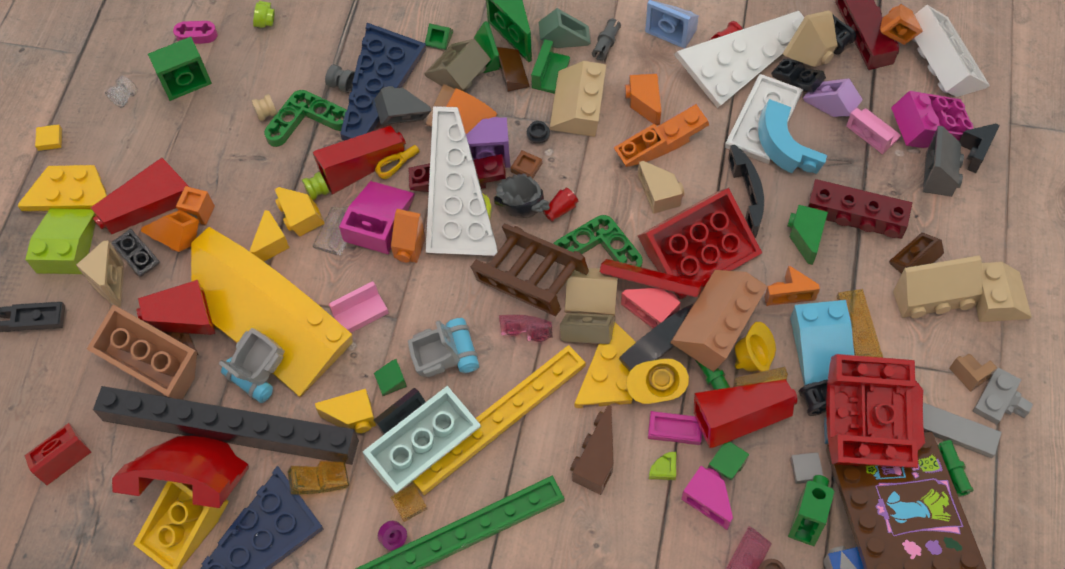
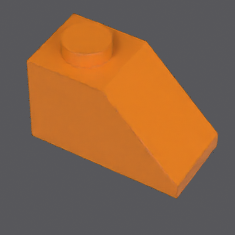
M902 4L892 8L882 18L881 32L903 45L923 32L913 11Z
M630 75L629 84L625 85V98H630V108L651 123L660 125L661 103L658 75Z
M396 209L391 241L393 256L401 262L417 263L425 241L421 214Z

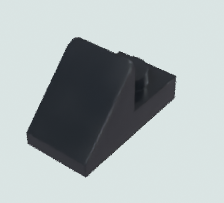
M995 123L963 132L959 142L962 147L971 150L967 158L971 161L967 170L977 173L1000 125Z

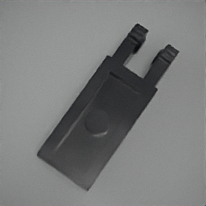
M63 302L12 304V306L0 307V318H10V320L0 321V332L63 328L65 305Z

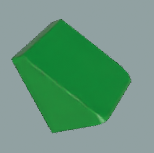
M429 23L425 39L426 46L446 50L452 37L453 29Z
M397 359L390 361L374 372L382 396L407 387Z

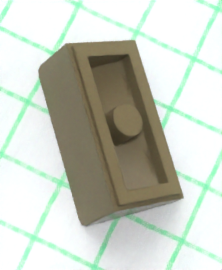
M566 313L560 323L561 340L564 342L609 344L612 339L615 316Z

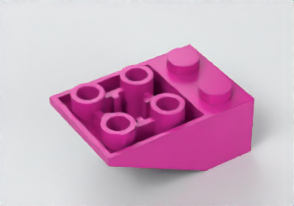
M908 91L891 107L906 146L928 148L938 126H943L958 141H960L964 131L973 129V123L970 121L961 99Z
M370 181L349 205L341 221L339 229L343 241L389 255L396 209L408 211L415 193Z

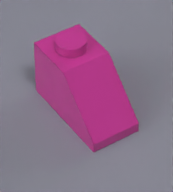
M700 466L684 489L681 500L728 530L733 515L725 482L715 470Z

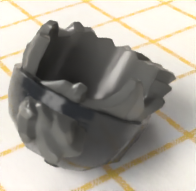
M526 174L513 175V177H507L506 180L502 179L501 183L497 184V194L494 197V203L504 207L511 216L530 218L538 212L542 213L543 210H549L550 208L549 202L544 200L543 190L531 176L527 177Z

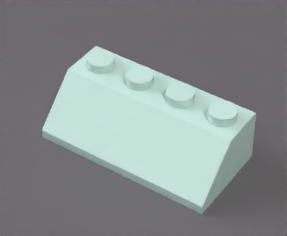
M446 386L362 452L365 460L375 473L397 494L479 429L481 425L452 390Z

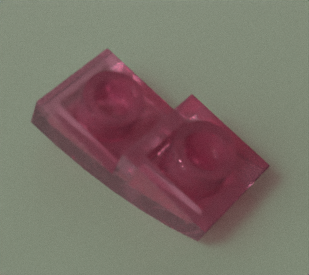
M499 315L501 335L517 336L522 332H526L527 340H534L535 342H542L548 338H553L552 322L528 315Z

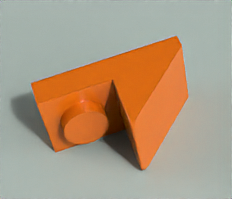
M788 266L785 274L786 284L783 282L773 283L767 287L764 296L766 306L816 300L820 287L815 281L795 268Z

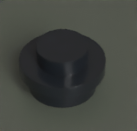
M542 121L532 122L526 131L527 138L536 144L547 141L550 136L549 127Z

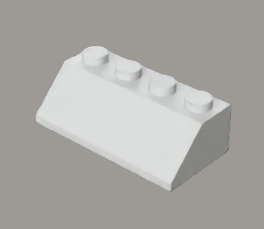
M926 5L914 14L923 32L912 40L919 45L917 48L919 54L929 62L927 67L934 76L938 77L940 81L938 86L945 94L949 93L959 97L990 86L947 16L929 5Z

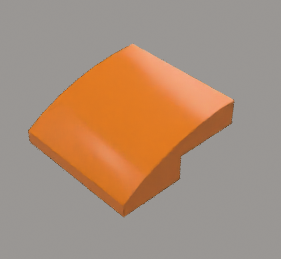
M457 88L446 106L458 107L466 134L482 119H490L497 116V112L488 105Z

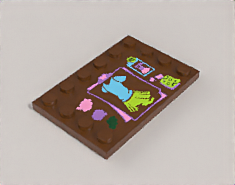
M933 432L924 433L925 444L918 450V468L832 464L829 444L827 445L826 452L864 569H987Z

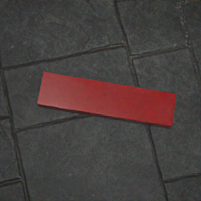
M606 259L601 263L599 271L601 274L692 297H697L703 286L702 282Z

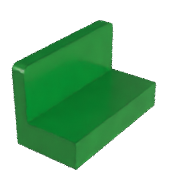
M544 39L531 74L532 89L555 94L558 72L568 67L570 56L553 53V41Z

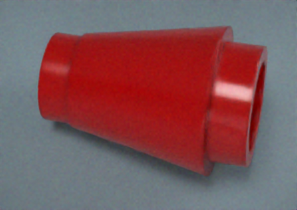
M569 188L560 189L549 203V210H543V213L553 222L555 219L576 208L579 200Z

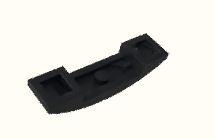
M730 145L728 161L733 178L743 177L751 203V206H748L745 219L756 238L764 212L762 183L747 155L736 145Z
M693 304L686 306L661 322L619 357L623 365L630 371L640 363L658 360L675 346L670 342Z

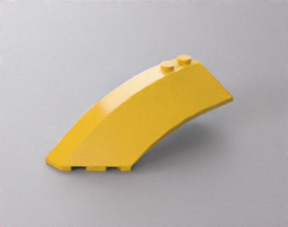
M208 227L191 243V281L198 280L204 289L213 325L236 343L251 328L274 340L285 352L281 363L272 374L299 398L353 343L351 332L298 287L241 245L211 227Z

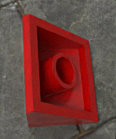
M68 423L24 456L29 470L45 485H49L89 455L91 450L71 424Z

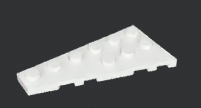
M796 11L679 50L674 55L718 108L783 54L803 21L804 16L800 11Z
M433 106L426 253L495 256L498 248L458 107Z

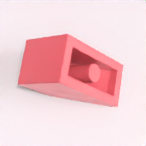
M661 288L628 289L622 292L621 305L651 328H655L678 312L681 304L675 294L669 291L666 292Z

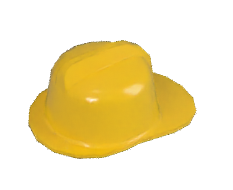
M754 322L747 335L735 345L736 369L744 368L747 372H768L775 356L776 344L772 332L764 323Z
M674 359L653 360L640 363L631 369L626 379V387L629 395L635 401L642 404L668 401L680 397L685 392L689 382V375L686 368Z

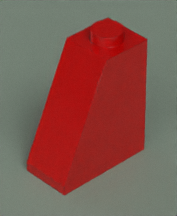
M198 280L138 298L140 308L136 309L138 318L160 331L204 335L215 334L205 292Z

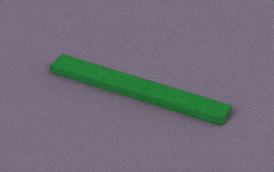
M552 475L355 569H424L564 502L565 498Z

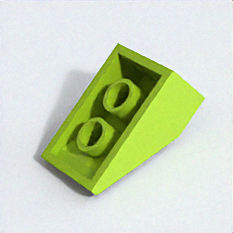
M49 209L30 239L25 259L37 274H82L76 264L86 257L90 251L96 224L92 219L96 216L92 209Z

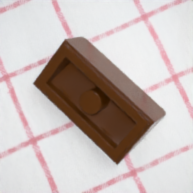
M497 47L500 69L507 92L530 87L519 51L517 49Z
M922 232L896 254L889 263L901 274L908 267L932 264L944 254L942 240Z

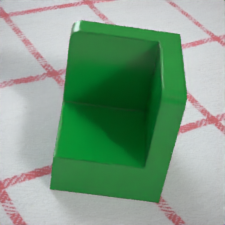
M729 441L721 446L709 463L708 468L732 480L737 472L741 471L746 464L749 454Z

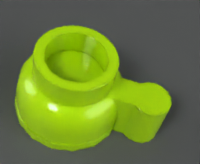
M264 1L256 3L253 27L265 28L266 26H273L275 9H271V3Z

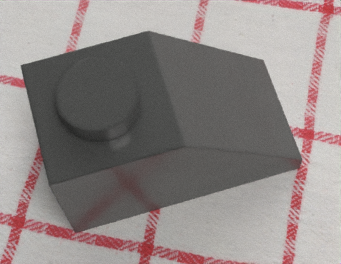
M384 87L374 99L381 125L421 121L431 112L429 105L404 88Z

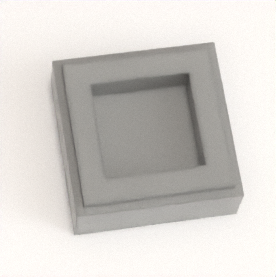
M819 453L791 456L790 459L796 484L812 481L815 475L823 476Z

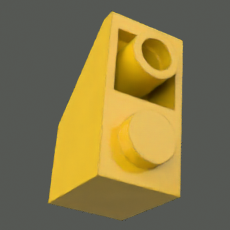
M281 187L275 189L278 197L275 201L280 211L284 212L286 216L283 218V221L289 231L293 230L300 237L325 224L317 204L308 194Z

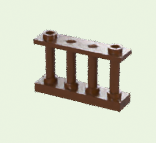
M504 223L502 229L507 240L490 262L483 263L476 259L470 266L476 280L556 317L561 311L557 299L558 292L575 270L585 275L589 273L585 257L577 251H569L524 232L518 226L512 227ZM515 245L525 249L509 271L503 272L497 269ZM535 253L545 257L529 280L524 281L517 278ZM554 262L565 266L549 289L544 290L537 287V284Z

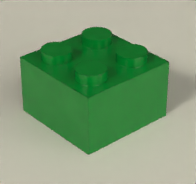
M192 37L148 53L169 101L212 84Z

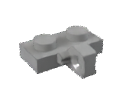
M997 367L972 412L997 425L1004 413L1011 415L1013 412L1025 418L1033 404L1021 397L1022 394L1016 391L1021 379Z

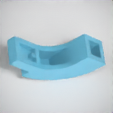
M769 99L761 112L758 123L759 140L764 151L775 164L790 173H793L799 167L806 172L817 174L825 164L827 155L797 143L790 135L787 126L791 107Z

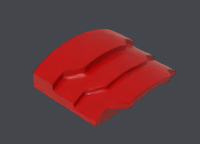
M836 354L831 357L827 382L826 419L832 464L918 468V450L925 444L923 427L924 390L915 380V360Z
M177 436L147 449L142 456L123 465L112 477V492L140 496L154 479L191 484L193 505L220 508L249 469V464L237 457L228 443L199 436Z

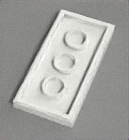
M759 74L725 143V148L730 150V145H736L748 157L769 164L771 159L764 151L758 135V123L761 112L769 99L791 107L787 121L788 124L803 89Z

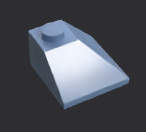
M649 0L647 3L645 32L685 49L697 31L699 15L676 6Z

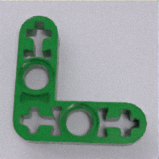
M297 90L289 97L268 124L264 135L269 145L279 147L288 140L305 116L334 130L341 131L343 125L341 118H344L347 110L306 90ZM318 107L327 108L322 114L314 112ZM291 114L295 116L290 122L283 121L286 115Z
M607 215L595 217L553 243L569 251H577L581 254L601 244L614 261L627 264L628 257L631 262L636 261L635 266L642 267L643 263L641 254L615 221ZM602 224L604 227L608 225V229H599V225ZM579 235H587L590 241L582 244L577 241V237ZM615 240H619L624 244V247L614 249L610 244Z

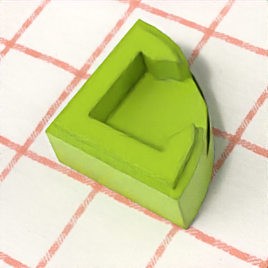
M668 452L658 458L651 466L649 479L676 480V452Z

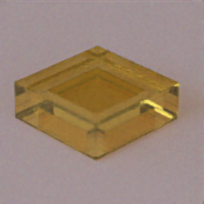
M415 484L391 496V500L403 522L427 510V506Z

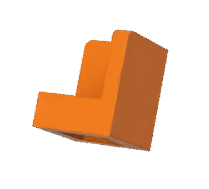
M185 186L176 205L178 211L182 210L185 213L196 215L199 222L203 225L207 224L215 207L207 191Z

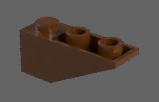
M607 405L604 413L601 411L598 413L594 422L596 428L593 434H587L582 445L584 451L581 457L576 456L570 467L573 482L602 495L613 473L614 465L612 406Z

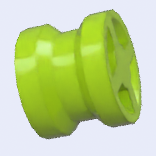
M320 172L315 173L314 177L310 179H302L307 194L313 201L321 194H329L328 187Z

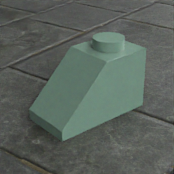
M558 8L538 22L540 40L543 42L544 39L553 41V47L588 46L591 44L589 26Z

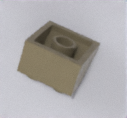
M475 39L451 44L424 74L427 78L441 86L445 84L454 89L457 88L465 91L473 84L472 80L486 70L485 65L491 59Z

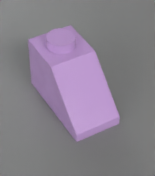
M849 78L822 82L814 93L807 92L803 97L805 102L832 117L850 116L851 112L863 100Z

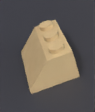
M582 61L558 72L549 130L595 137L599 121L606 64Z
M980 255L905 268L893 290L902 318H920L934 312L936 314H944L952 309L968 310L973 308L983 294L982 261Z

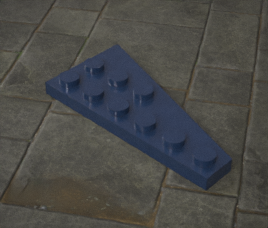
M368 22L366 23L361 54L358 57L352 82L353 88L349 95V105L345 112L340 133L342 140L345 141L372 132L380 121L374 101L375 97L384 87L402 88L427 50L426 43Z
M277 465L267 483L262 485L256 492L257 496L247 508L242 510L219 540V545L213 553L207 556L201 563L202 567L200 569H271L324 530V528Z

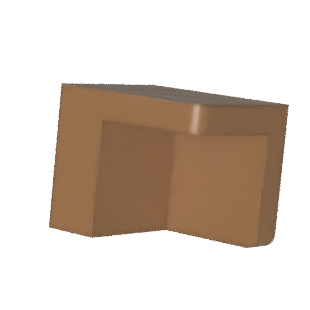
M967 354L963 358L961 356L957 357L949 369L971 392L990 379L997 370V367L991 360L981 365L971 354Z

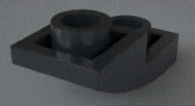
M783 59L771 73L777 80L814 93L826 79L824 71L807 69L802 62L791 59Z
M129 229L111 242L112 246L139 277L160 263L132 229Z

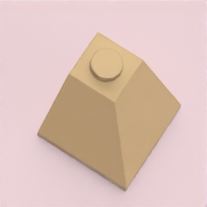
M828 10L806 15L784 50L783 55L813 67L828 64L834 57L833 52L837 47L832 12Z

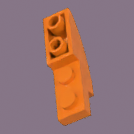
M695 104L658 127L655 123L615 146L614 150L626 167L638 165L641 161L648 162L690 142L689 137L709 126V121L698 105Z

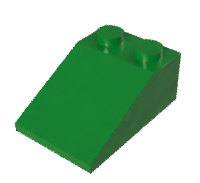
M486 0L488 22L514 49L519 51V54L528 63L532 61L531 31L523 0Z

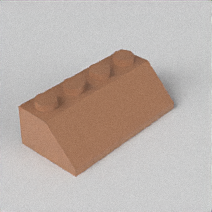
M715 270L670 343L714 372L728 357L768 286L747 272Z
M114 304L87 347V350L171 398L182 400L195 379L196 350Z

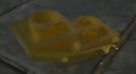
M320 461L317 467L291 466L288 470L291 494L325 493L348 488L349 486L345 462Z

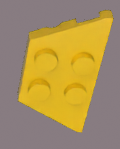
M95 165L48 166L18 203V207L21 211H49L50 208L91 209L90 207L106 197L107 194Z
M616 322L614 323L610 343L599 344L574 403L576 408H583V405L599 404V406H607L613 403L619 405L632 404L633 398L629 395L626 387V379L630 371L619 360V357L636 342Z

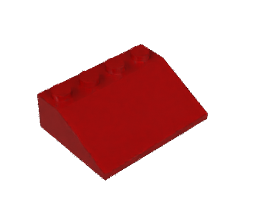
M729 188L715 192L637 235L647 256L659 272L702 282V287L706 285L715 270L732 271L762 254ZM674 292L679 300L688 296Z

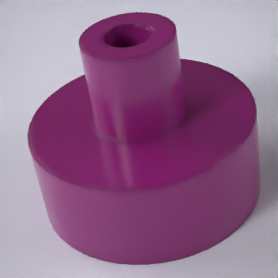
M394 520L384 523L378 531V541L387 550L393 551L402 547L407 539L406 529Z

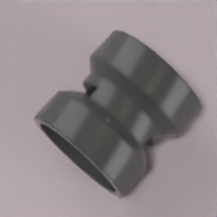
M332 64L327 70L325 84L332 88L338 87L341 91L349 93L353 88L352 82L355 72L349 69L342 70V67Z

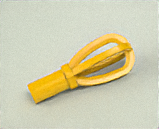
M413 145L404 152L382 159L375 168L376 174L382 179H388L401 168L402 164L420 152L419 148ZM399 160V163L391 170L381 172V167Z

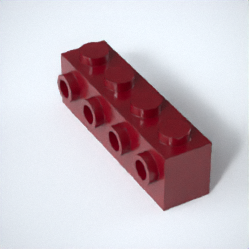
M815 179L807 207L828 212L826 221L835 222L840 226H851L865 232H875L889 238L902 239L908 227L913 202Z

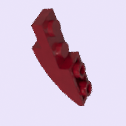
M502 154L473 160L481 189L486 188V183L506 179L505 158ZM430 163L409 167V189L429 192Z

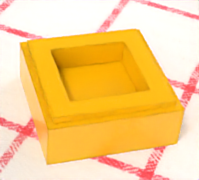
M59 124L36 127L35 147L38 151L61 148L62 128Z

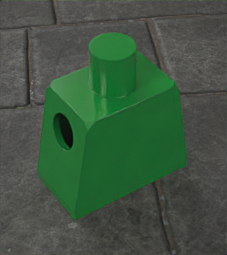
M815 475L812 481H807L796 508L788 534L789 538L811 546H815L826 525L834 495L833 488L828 487L829 479L825 476Z

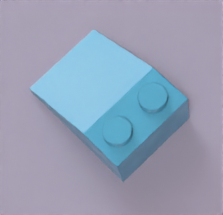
M846 300L798 304L794 306L790 320L804 386L813 382L827 380L832 356L836 354L854 355L852 326Z

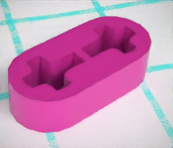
M183 21L177 23L173 28L177 41L192 37L194 44L213 42L218 36L215 25L210 21Z

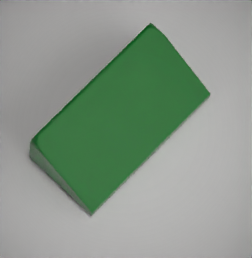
M485 21L475 34L474 39L491 59L485 65L486 70L484 73L499 70L500 61L489 22Z

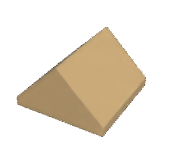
M108 240L102 241L76 266L99 294L112 305L121 307L124 263Z
M588 268L589 273L587 275L575 270L566 283L565 313L615 316L618 278L601 274L599 268Z

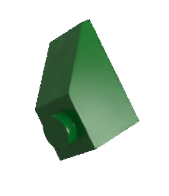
M798 205L796 214L791 213L787 227L792 228L789 237L806 262L813 265L828 212Z

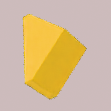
M267 210L263 213L249 251L262 261H266L290 248L282 230L270 211Z

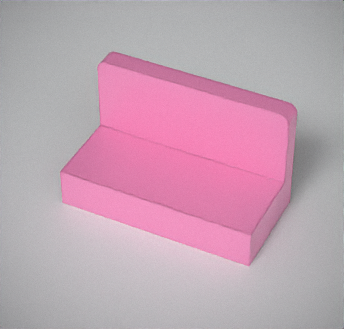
M858 108L852 111L846 127L881 154H884L901 137L897 131L866 108L862 111Z
M373 281L329 303L334 319L351 333L389 314Z

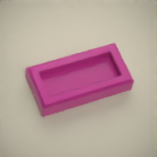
M650 412L648 439L694 445L701 444L702 431L695 416Z

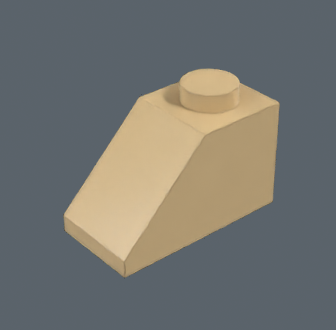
M639 162L638 177L653 214L680 207L682 196H684V188L681 182H677L675 175L648 162Z

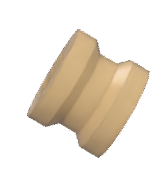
M269 94L265 95L261 100H252L260 122L264 121L268 116L274 117L277 114Z

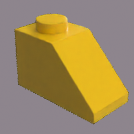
M366 388L315 403L320 418L338 427L354 429L356 433H365L372 427L377 426L373 421L375 417Z

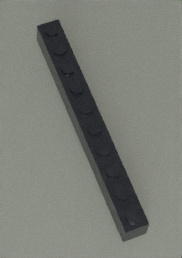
M101 386L93 411L104 422L184 436L212 438L235 445L353 465L359 442L355 430L350 428Z

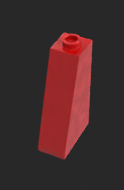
M390 125L318 149L313 152L318 170L333 195L375 172L377 164L382 159L404 152L406 141L400 132L396 133Z
M160 158L90 207L96 215L92 219L101 230L106 228L112 235L175 209L185 186H189L163 158Z
M786 379L698 392L694 396V415L709 448H714L793 416L794 405L797 404V394L794 389H791Z

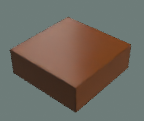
M521 150L510 170L516 175L526 174L527 177L531 176L533 179L543 164L542 159Z

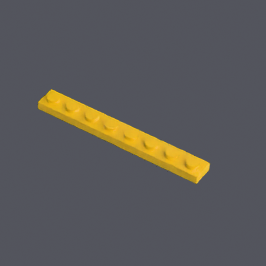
M570 345L566 346L475 419L480 423L481 427L412 482L423 495H426L586 367V362Z

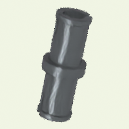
M609 19L604 31L600 32L597 38L598 42L592 51L593 57H596L599 52L597 60H604L609 48L616 41L615 36L621 28L619 21L614 27L616 19Z

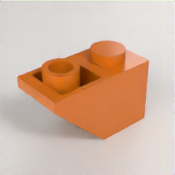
M179 210L143 226L141 232L150 236L153 240L167 245L171 250L180 252L191 247V243L196 239L199 219Z

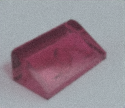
M749 526L726 569H758L772 543Z

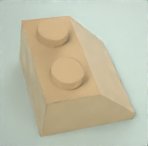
M1004 262L982 263L983 294L975 305L979 322L1030 319L1032 316L1020 272Z

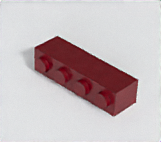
M835 0L845 24L850 26L856 33L857 37L854 42L867 69L872 70L893 65L899 54V44L881 32L880 27L883 17L881 9L876 5L875 1Z

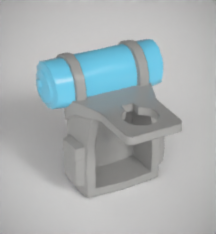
M464 318L452 319L446 323V326L439 320L436 322L437 329H426L413 335V338L408 340L416 372L422 377L429 378L439 373L441 374L445 369L458 366L459 371L462 373H470L480 367L478 355L471 340L470 329Z
M251 328L237 342L235 346L237 350L234 355L227 361L221 360L219 364L222 366L221 373L228 381L239 386L250 398L255 399L261 404L267 401L273 393V387L267 380L269 375L274 373L281 363L285 351L274 340Z

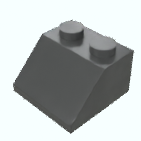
M943 126L937 127L926 151L923 192L952 197L956 188H960L962 184L963 174H960L959 170L963 165L964 154H961V143Z

